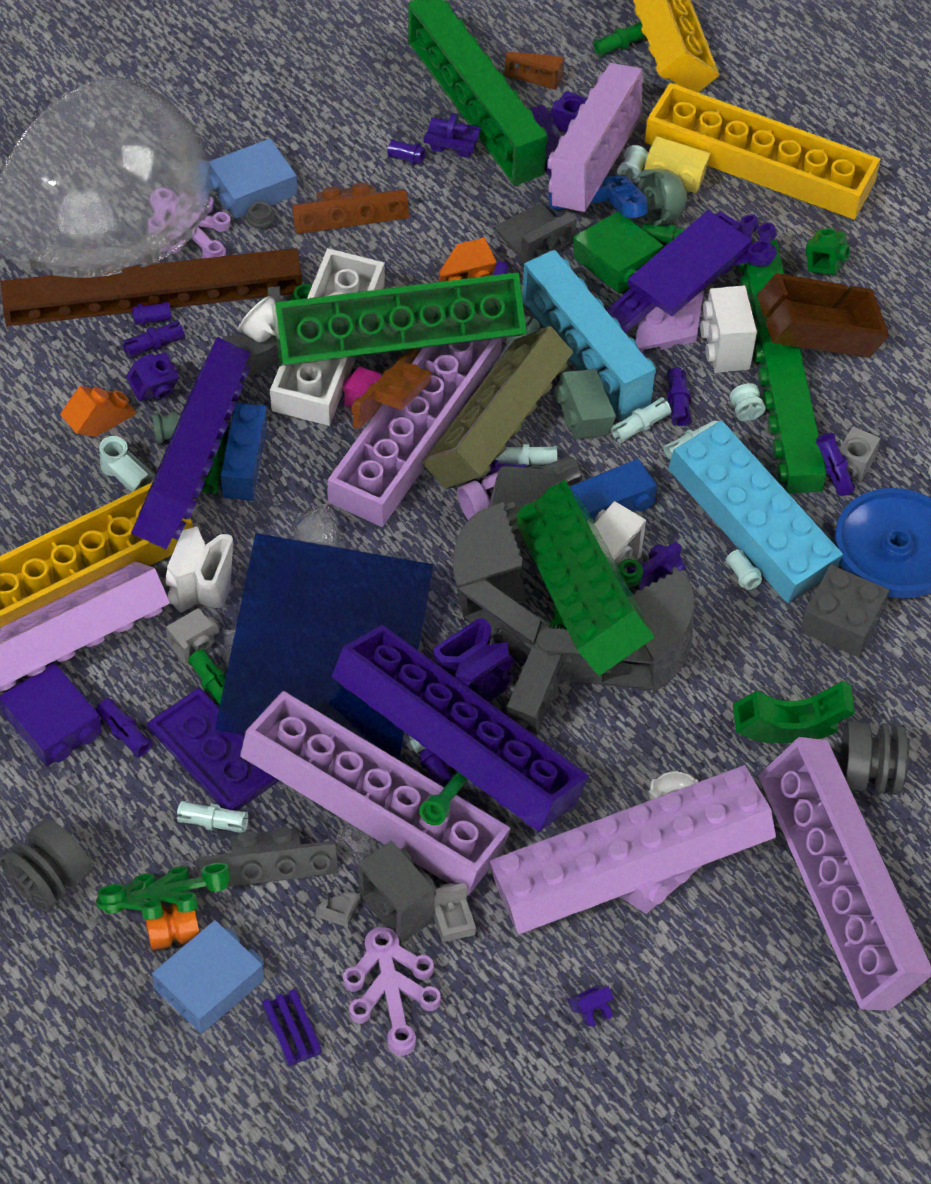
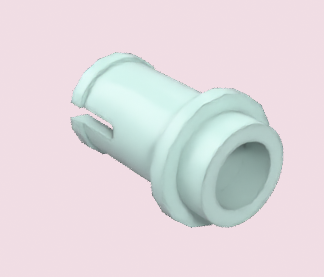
M737 549L727 556L726 563L737 575L740 587L752 590L761 583V571L759 568L753 567L743 550Z

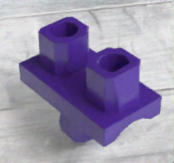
M454 113L451 114L449 121L431 117L428 130L424 135V143L430 144L432 151L442 152L446 148L456 150L458 156L469 158L474 153L481 133V127L458 123V114Z
M673 542L668 547H665L658 543L651 548L648 554L649 560L645 563L638 561L642 565L643 576L636 589L643 590L644 586L650 587L652 582L657 583L659 578L665 579L667 574L672 575L671 572L674 567H677L678 571H684L686 568L680 556L681 545ZM627 567L628 574L636 571L633 567Z

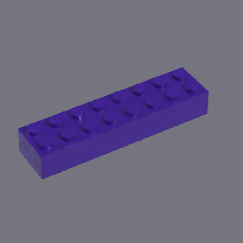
M219 337L216 338L194 382L131 534L164 549H167L172 538L179 539L186 522L181 520L182 518L185 520L189 519L196 506L197 501L193 499L198 498L205 481L202 479L206 478L213 461L211 458H214L221 443L219 439L222 438L229 423L226 420L230 419L236 406L234 401H237L244 386L239 381L244 383L251 366L246 363L251 352Z
M383 624L342 648L332 675L333 679L367 703L372 709L394 723L397 728L418 741L424 748H427L442 759L448 766L469 779L475 786L481 788L497 800L500 805L521 818L527 825L540 832L576 806L589 775Z

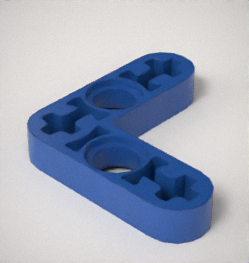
M621 175L605 177L590 203L609 200L621 215L628 218L641 217L648 212L646 196L629 178ZM548 191L549 206L552 209H567L563 207L553 206L552 193H549Z

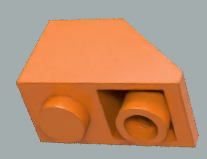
M485 237L457 244L439 271V282L492 276L497 262Z
M79 386L60 415L76 434L97 437L136 414V411L128 403L129 398L118 390L112 392L99 387Z

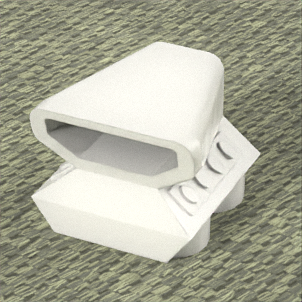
M198 527L182 531L167 566L166 585L170 586L168 592L169 602L180 613L196 604L214 608L224 606L231 589L233 538L231 535L220 534L205 545Z

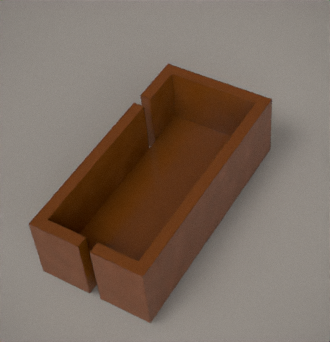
M775 273L757 294L763 316L768 318L765 322L772 343L870 358L889 337L873 289L857 286L847 288L845 284Z

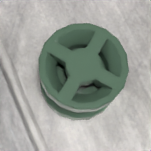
M172 411L165 416L152 414L156 444H163L165 440L171 439L178 423L177 411Z

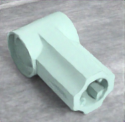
M109 436L101 441L99 452L100 468L103 473L115 476L131 492L153 482L155 474L128 451L127 443L124 439L118 436Z

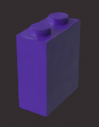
M55 663L47 666L43 672L29 677L0 695L2 714L46 767L54 762L65 760L71 751L82 744L92 743L99 733L102 732L99 714Z

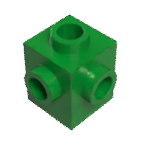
M831 228L817 230L812 239L808 240L805 253L808 272L837 274L843 263L847 262L850 256V245L846 244V232H838Z

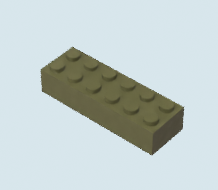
M551 325L517 338L511 343L421 461L444 488L457 484L462 486L467 481L473 479L480 480L485 477L491 469L489 466L491 462L506 450L505 444L508 439L516 435L522 428L520 423L537 408L536 402L552 388L553 384L551 382L555 376L561 374L567 368L568 364L566 362L573 354V351Z

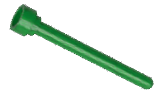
M457 772L440 794L430 795L422 803L419 810L421 818L429 825L437 826L442 824L450 814L449 803L469 779Z

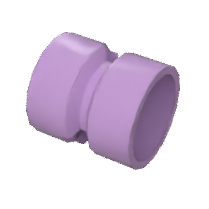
M498 472L483 477L481 483L472 481L458 487L459 503L468 520L477 512L489 506Z

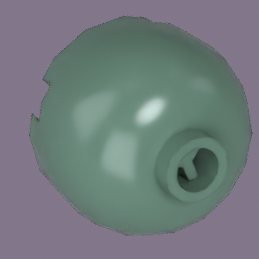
M647 169L638 174L637 178L641 179L636 187L647 198L648 212L645 217L650 222L647 224L665 226L677 220L685 210L687 191L680 177L668 169ZM654 210L660 211L661 215L655 216Z

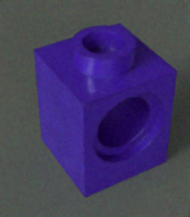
M565 91L560 100L554 101L550 115L553 116V121L558 130L567 133L570 121L572 119L575 120L580 105L585 104L588 98Z

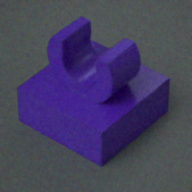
M595 985L567 999L572 1012L582 1013L583 1021L587 1026L593 1027L596 1025L593 1019V1012L596 1009L601 1011L604 1019L612 1018L611 1008L605 1003L614 998L607 985Z

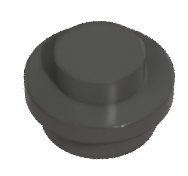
M254 202L246 212V221L254 228H267L274 223L275 212L266 202Z

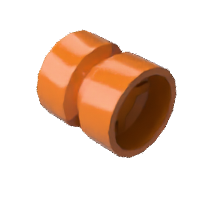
M162 903L163 916L153 920H145L152 951L171 948L173 941H177L180 945H185L199 934L195 910L186 913L179 912L176 903H171L170 907H166Z

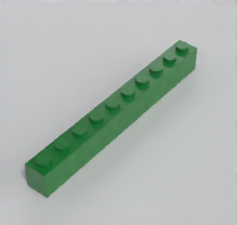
M772 240L771 245L775 246L777 256L769 265L764 267L754 266L750 263L736 265V271L742 273L740 286L746 287L757 331L753 356L755 363H760L758 382L760 386L765 388L763 402L766 406L765 410L769 409L770 413L767 419L769 434L774 433L775 439L772 442L773 457L779 458L780 463L777 465L778 482L784 483V488L788 494L822 492L826 470L819 447L816 445L818 432L800 347L772 343L765 322L768 318L763 316L757 294L775 273L784 274L777 240Z

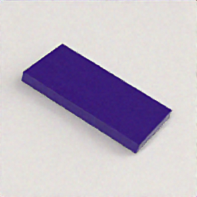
M707 210L628 278V286L673 317L746 253L752 244V240Z
M200 687L147 722V728L208 795L220 805V808L238 811L280 781L240 757L245 735Z

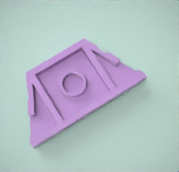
M704 290L673 317L656 306L640 320L635 341L640 352L643 354L644 350L660 347V350L671 348L676 344L684 345L696 342Z

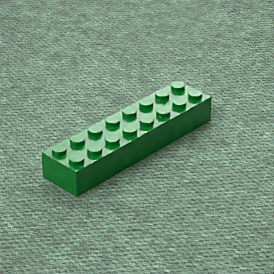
M413 0L408 2L409 45L468 125L481 127L479 140L513 186L543 176L545 163L547 162L545 153L548 135L546 130L537 124L531 110L525 108L520 101L518 93L509 87L503 73L497 71L490 56L482 51L477 39L466 30L463 20L461 18L458 19L454 14L450 3L444 0Z
M519 272L282 301L271 305L280 367L527 334Z
M565 479L559 484L549 487L542 496L532 503L524 505L516 513L518 529L577 651L598 676L655 638L585 504Z

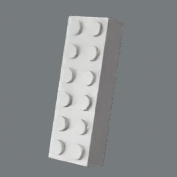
M327 248L307 298L383 289L385 285L384 262ZM356 357L279 367L270 389L272 411L330 426L343 393V383L346 377L350 375Z

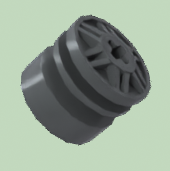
M847 720L844 725L841 741L840 768L850 790L853 792H864L869 778H874L875 790L878 794H882L888 779L889 793L891 795H900L909 765V745L907 744L906 727L895 724L890 739L889 726L887 723H882L877 737L873 738L869 722Z
M44 818L26 834L28 845L17 842L12 846V852L7 851L0 857V866L14 888L24 898L29 900L38 909L47 912L56 905L55 899L61 900L66 896L63 884L74 888L93 869L87 854L79 843L62 826L51 819Z

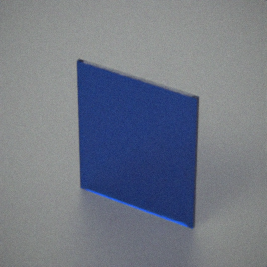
M255 533L215 730L245 735L246 730L284 691L399 760L404 731L397 728L394 723L372 709L355 694L346 690L343 685L332 678L342 648L382 624L419 650L433 564Z

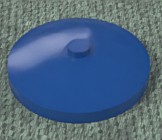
M883 488L864 493L851 501L842 511L834 535V545L843 553L840 560L843 569L889 589L888 597L914 598L931 593V498L908 489Z

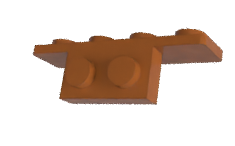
M364 182L355 183L351 186L352 188L340 189V187L336 186L324 188L323 192L316 193L317 201L292 205L294 230L297 234L408 218L407 192L405 189L377 192L373 185Z
M418 349L409 350L404 356H400L390 369L385 370L378 381L372 383L360 398L355 399L351 408L353 428L360 429L378 411L382 404L403 410L430 383L431 371L412 364L418 355Z

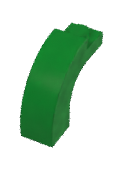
M844 681L803 700H778L757 690L733 703L735 731L747 738L764 743H793L798 737L821 739L838 732L837 723L855 714L852 688L850 684Z

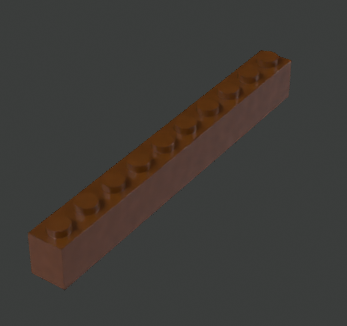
M297 248L3 280L0 281L4 318L6 327L132 313V307H137L139 303L142 306L168 302L170 308L266 298L268 297V287H280V296L292 295L295 288L302 284V273Z

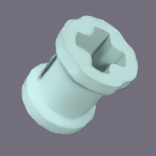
M638 145L628 147L624 153L625 160L619 165L617 174L626 176L633 184L638 183L641 178H637V176L642 172V168L646 164L648 152Z

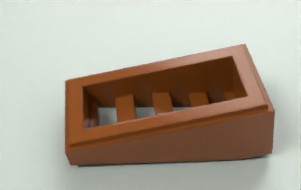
M507 52L505 55L504 75L555 90L563 77L565 58L556 55ZM515 63L520 64L519 68H515Z

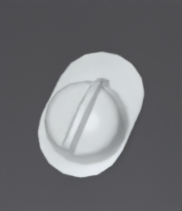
M268 296L257 303L241 321L238 332L247 335L256 342L266 341L272 335L276 336L271 306L275 303L274 298L276 296Z

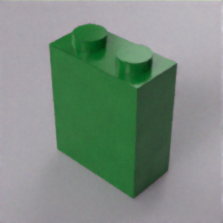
M619 211L573 237L574 258L618 294L630 288L628 286V278L664 248V245L630 219L621 215Z

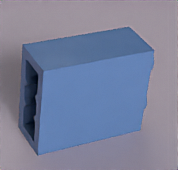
M271 138L208 162V185L212 191L216 190L218 192L223 208L225 210L229 209L235 219L246 215L250 205L254 202L263 201L272 205L297 195V176Z
M214 920L152 973L154 989L200 1034H203L264 981V962L254 950L250 949L247 951L240 944L239 937L230 927L223 928Z

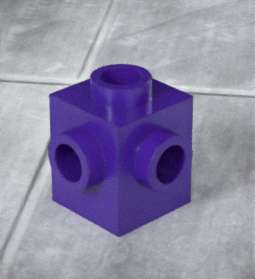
M165 352L158 355L147 354L134 361L126 375V379L138 401L141 402L155 397L156 399H163L173 392L172 389L177 383L179 376L175 364L170 361Z

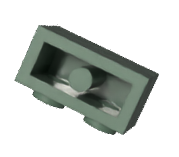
M588 369L562 372L558 385L555 386L554 396L556 402L561 405L565 424L571 429L574 439L608 435L616 415L597 370Z

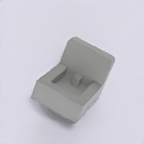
M447 883L434 890V920L442 942L474 936L476 933V926L467 902L468 888L466 883L456 885L454 883Z

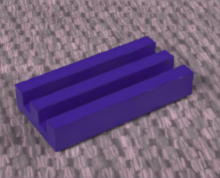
M296 989L290 990L288 995L283 996L279 994L275 996V1000L270 1001L266 999L262 1001L263 1009L288 1067L321 1054V1047ZM292 1003L311 1049L306 1050L287 1004ZM280 1008L298 1054H292L273 1009Z

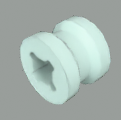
M742 384L730 393V401L736 407V416L741 421L757 419L765 412L766 406L763 400L759 398L760 392L755 384Z

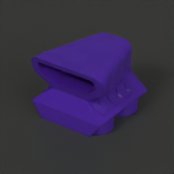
M479 618L435 646L433 655L441 668L489 702L506 691L512 683L513 675L508 670L514 664L515 659L508 652V642L490 644L491 626L485 619Z

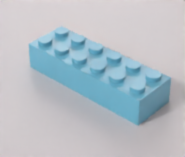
M554 249L524 263L523 304L543 328L551 325L571 348L573 354L569 360L578 371L597 370L618 420L622 421L628 418L638 408L643 409L651 404L656 373L653 362L640 352L634 339L629 338L624 333L618 320L608 314L601 300L592 295L585 281L576 276L571 270L569 262L566 259H562Z
M722 420L674 449L668 470L740 551H744L748 560L754 567L759 568L761 575L787 603H790L820 583L830 565L838 567L843 553Z

